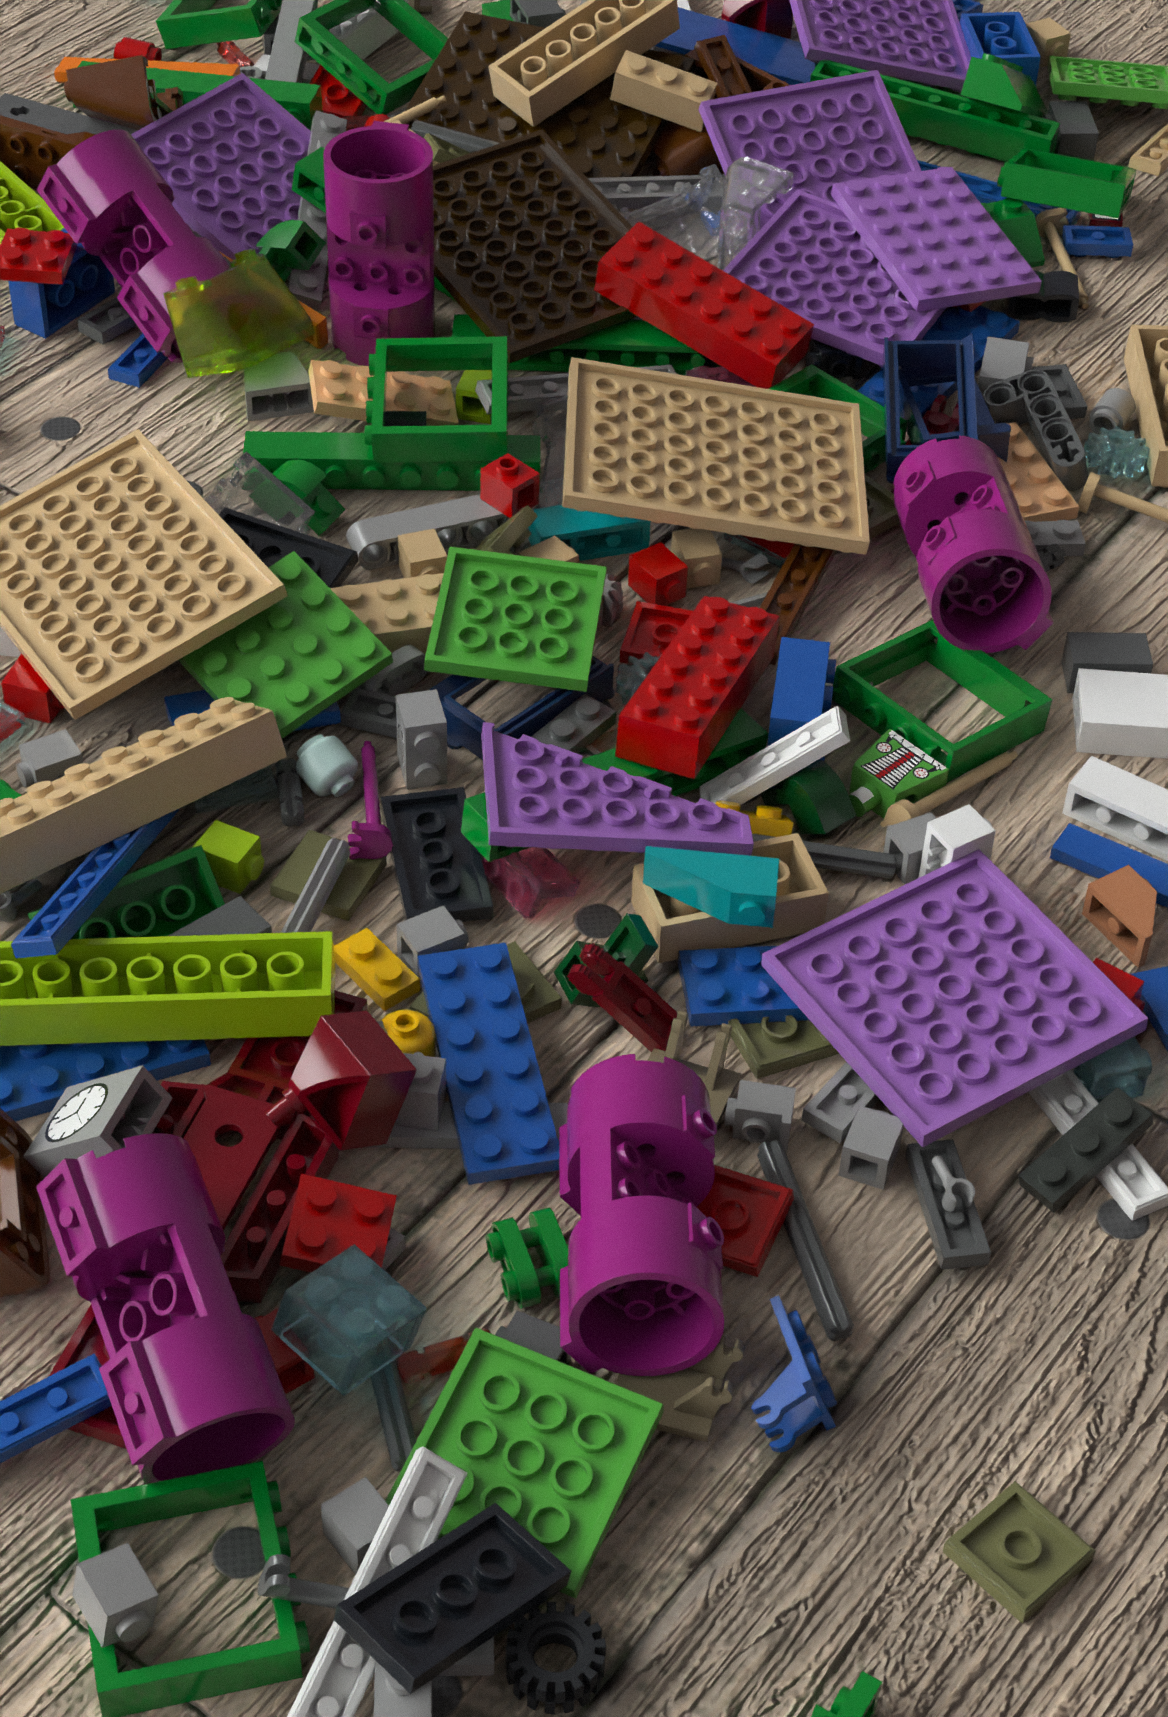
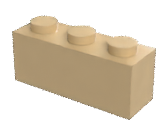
M626 50L615 72L610 100L701 132L704 122L698 109L701 101L714 99L717 82Z

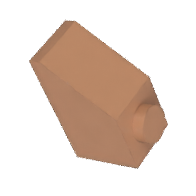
M1127 865L1088 884L1082 914L1137 968L1145 965L1153 935L1157 891L1148 880L1142 878L1130 865Z

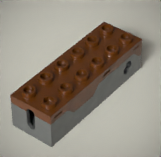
M4 93L0 97V161L30 188L36 190L48 166L56 165L70 150L84 140L108 130H125L130 134L138 131L8 93Z

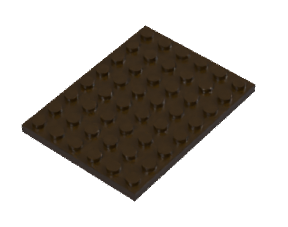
M467 11L460 18L405 109L406 111L433 97L437 99L444 95L446 102L440 104L439 108L406 123L409 125V129H411L413 122L418 120L498 143L543 130L587 178L637 177L668 121L610 100L615 73H613L533 127L493 95L488 66L545 28ZM650 49L641 54L644 57L692 74L696 69L694 58Z
M543 130L433 165L434 276L486 337L507 336L509 364L638 317L631 313L629 309L621 307L594 291L599 260L632 226Z

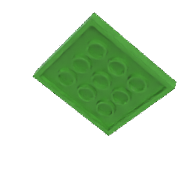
M1049 55L1047 68L1053 94H1058L1059 99L1072 101L1076 100L1077 96L1089 97V101L1094 103H1107L1108 99L1120 100V104L1127 106H1138L1139 102L1151 103L1152 107L1168 109V66Z
M449 547L425 655L424 671L587 692L607 567Z
M295 551L269 567L284 584L287 597L178 660L214 700L233 697L234 700L254 703L256 706L273 710L281 738L290 734L393 663L392 653Z
M475 1327L385 1501L390 1505L415 1451L422 1446L468 1473L437 1539H440L489 1506L497 1503L572 1571L568 1585L559 1592L576 1599L664 1413L663 1404Z

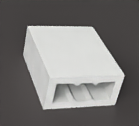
M1079 668L1072 698L1076 752L1168 759V675Z

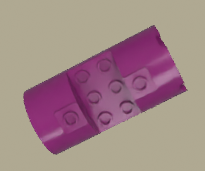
M373 121L372 126L351 129L337 135L329 141L323 153L331 340L334 349L339 348L346 353V360L361 366H369V354H375L376 339L435 338L433 151L430 144L423 137L409 131L408 124Z
M115 129L96 134L75 146L56 165L48 166L37 189L38 193L75 243H81L89 254L99 256L120 284L122 290L117 299L157 353L162 352L173 363L193 360L213 350L214 347L211 343L220 339L226 331L232 335L244 323L252 310L254 302L248 289L212 241L206 237H196L190 226L185 223L172 206L175 197L171 187L129 132Z
M959 436V439H948L939 442L935 438L925 442L913 450L900 465L894 478V504L909 548L916 556L919 579L934 624L944 639L962 650H982L985 653H994L1016 645L1027 650L1054 623L1049 612L1052 596L1051 585L1001 461L989 446L971 437Z
M635 1054L612 1057L592 1066L572 1086L571 1097L567 1107V1123L559 1127L560 1197L581 1216V1220L574 1227L569 1238L568 1266L560 1269V1347L590 1374L602 1368L631 1376H658L681 1371L707 1357L718 1345L724 1331L721 1269H723L721 1245L724 1244V1236L719 1224L712 1217L707 1218L696 1208L706 1198L714 1182V1135L717 1133V1128L711 1116L709 1092L702 1079L686 1065L668 1057H664L663 1063L636 1060Z
M143 1134L124 1138L123 1141L126 1148L110 1152L99 1158L95 1157L93 1150L77 1159L64 1158L36 1188L66 1275L72 1276L78 1294L85 1300L90 1301L110 1357L99 1370L131 1463L138 1466L143 1481L149 1484L250 1464L273 1450L290 1434L295 1424V1417L258 1321L249 1315L242 1314L239 1308L237 1297L231 1287L220 1257L225 1251V1234L189 1143L185 1139L171 1134Z

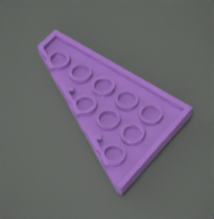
M483 722L481 740L489 845L645 853V847L651 846L752 855L754 843L749 815L730 808H721L713 802L702 798L697 803H693L671 795L672 788L641 776H632L624 770L613 766L607 771L583 763V755L552 744H543L537 739L524 734L520 739H516L494 731V723Z

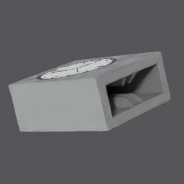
M143 1065L69 1086L65 1089L23 1157L45 1178L64 1158L77 1159L92 1150L95 1157L99 1158L110 1152L126 1148L123 1141L124 1138L152 1134L172 1097Z

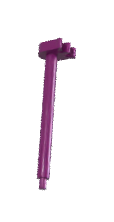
M367 740L361 748L366 823L352 821V832L355 834L348 835V844L352 846L349 848V858L351 860L356 858L379 859L387 856L393 846L390 830L386 826L381 825L376 754L371 741Z

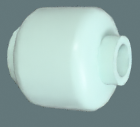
M322 734L316 735L306 741L297 751L296 771L317 796L323 797L333 793L335 797H339L349 791L355 784L353 776L357 771L358 762L337 737H324Z

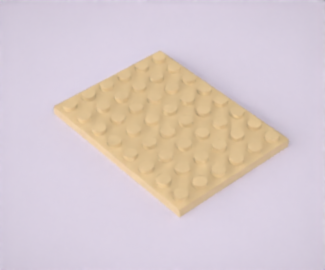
M571 357L568 377L562 507L583 512H597L615 517H629L648 520L654 523H667L686 526L692 529L712 530L730 535H744L763 538L768 541H782L801 544L806 547H820L839 550L844 553L852 552L866 555L870 539L859 404Z
M139 429L0 505V627L74 720L93 711L98 706L129 690L134 685L165 669L170 664L201 648L206 643L288 596L284 584Z

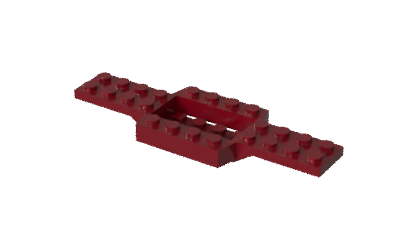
M335 990L334 1014L368 1011L367 999ZM311 1036L247 1038L228 1072L209 1084L163 1081L161 1083V1086L171 1095L172 1100L152 1134H171L179 1136L189 1143L223 1231L230 1218L235 1214L239 1202L249 1184L255 1178L257 1170L271 1145L275 1142L276 1138L282 1140L224 1245L225 1251L220 1255L237 1301L261 1303L280 1268V1259L301 1173L327 1179L339 1157L337 1146L317 1121L310 1118L311 1114L308 1110H305L300 1115L296 1111L277 1127L265 1113L267 1109L284 1097L282 1091L289 1087L288 1084ZM229 1130L237 1131L243 1136L240 1143L231 1147L222 1146L215 1140L218 1135L224 1134ZM91 1305L49 1376L94 1353L101 1366L110 1359ZM112 1406L68 1428V1430L127 1449Z

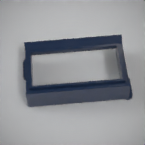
M973 333L962 340L888 341V337H884L886 480L889 483L894 484L895 475L904 459L920 446L901 445L898 367L932 366L933 368H956L959 435L978 440Z
M932 366L898 367L900 417L907 420L906 432L911 444L922 445L935 438L937 442L959 439V431L929 435L910 389L911 386L957 381V369L933 368ZM975 380L978 440L989 446L999 458L1007 462L1011 426L1007 423H994Z
M593 656L587 692L557 688L498 728H494V731L516 739H520L523 734L531 737L583 694L599 702L613 698L615 695L613 688L614 664L610 663L607 665ZM452 674L430 688V690L437 689L447 721V746L451 749L465 747L483 760L481 733L482 725L485 721L456 702L455 699L487 679Z

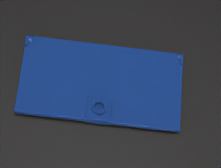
M678 7L680 29L655 45L659 48L686 55L694 50L697 41L725 35L736 57L785 81L787 84L795 85L810 82L811 74L815 69V63L805 59L801 42Z

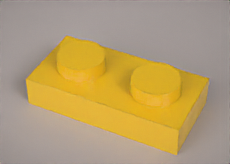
M716 801L715 805L721 808H730L749 815L752 834L773 837L792 834L793 822L786 815H782V809L759 805L757 806V811L754 812L740 810L741 804Z
M368 928L334 945L335 963L383 1011L420 991V978Z

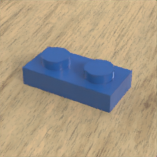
M1064 225L1062 240L1068 255L1076 257L1096 255L1109 258L1131 257L1133 241L1129 227Z

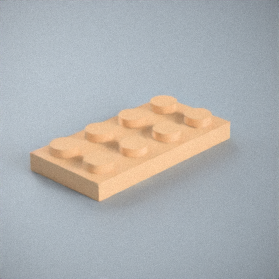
M311 359L308 372L314 414L367 421L366 401H373V399H368L367 379L368 377H374L369 374V366L357 367L339 364L332 360L318 361ZM403 371L387 372L385 411H426L427 426L458 425L459 422L449 380H443L436 376L410 375Z
M1017 422L1007 423L1011 426L1007 462L1001 458L999 459L1024 521L1038 522L1076 519L1079 505Z

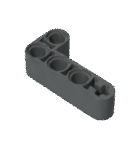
M1034 369L988 386L983 396L994 423L1017 422L1018 425L1028 422L1048 465L1068 491L1084 487L1089 477L1084 448L1049 375L1043 370Z

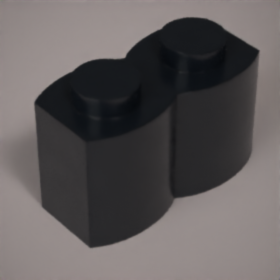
M1033 270L1042 281L1039 293L1007 298L1008 316L1013 319L1036 320L1044 318L1052 322L1073 321L1077 317L1079 304L1078 276L1067 271H1052L1043 274Z

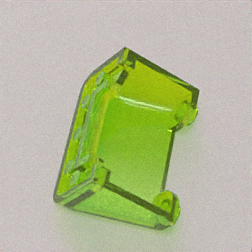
M255 249L235 253L236 260L230 262L231 269L204 281H197L196 276L175 281L176 288L163 293L188 378L234 372L252 367L315 333L310 316L264 254H256Z

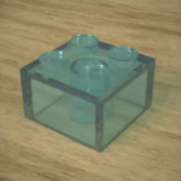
M354 1244L285 1290L271 1331L345 1396L412 1347L427 1307Z

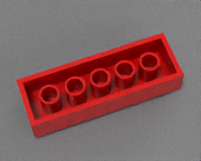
M639 221L598 263L594 291L621 307L629 309L631 313L758 388L769 389L781 382L807 354L814 328L813 323Z
M704 596L619 714L615 757L695 779L773 659L780 616L768 613L759 607H745L730 603L722 597Z

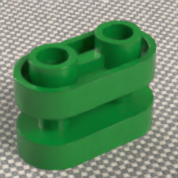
M550 1207L529 1213L530 1228L519 1230L515 1219L511 1217L493 1222L492 1233L485 1236L491 1261L493 1263L500 1261L504 1271L500 1274L504 1295L508 1302L515 1300L520 1309L540 1304V1288L551 1286L556 1298H560V1269L568 1266V1246L555 1214ZM528 1248H536L543 1267L534 1268L527 1250Z

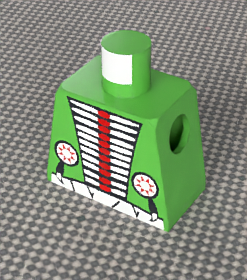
M889 729L855 761L852 767L849 797L857 817H862L872 810L884 819L888 808L892 804L902 799L915 803L945 786L949 769Z

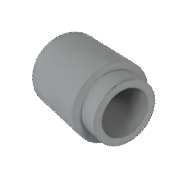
M1111 388L1103 394L1089 417L1090 428L1094 434L1102 438H1110L1122 431L1136 409L1135 400L1131 394L1120 388Z

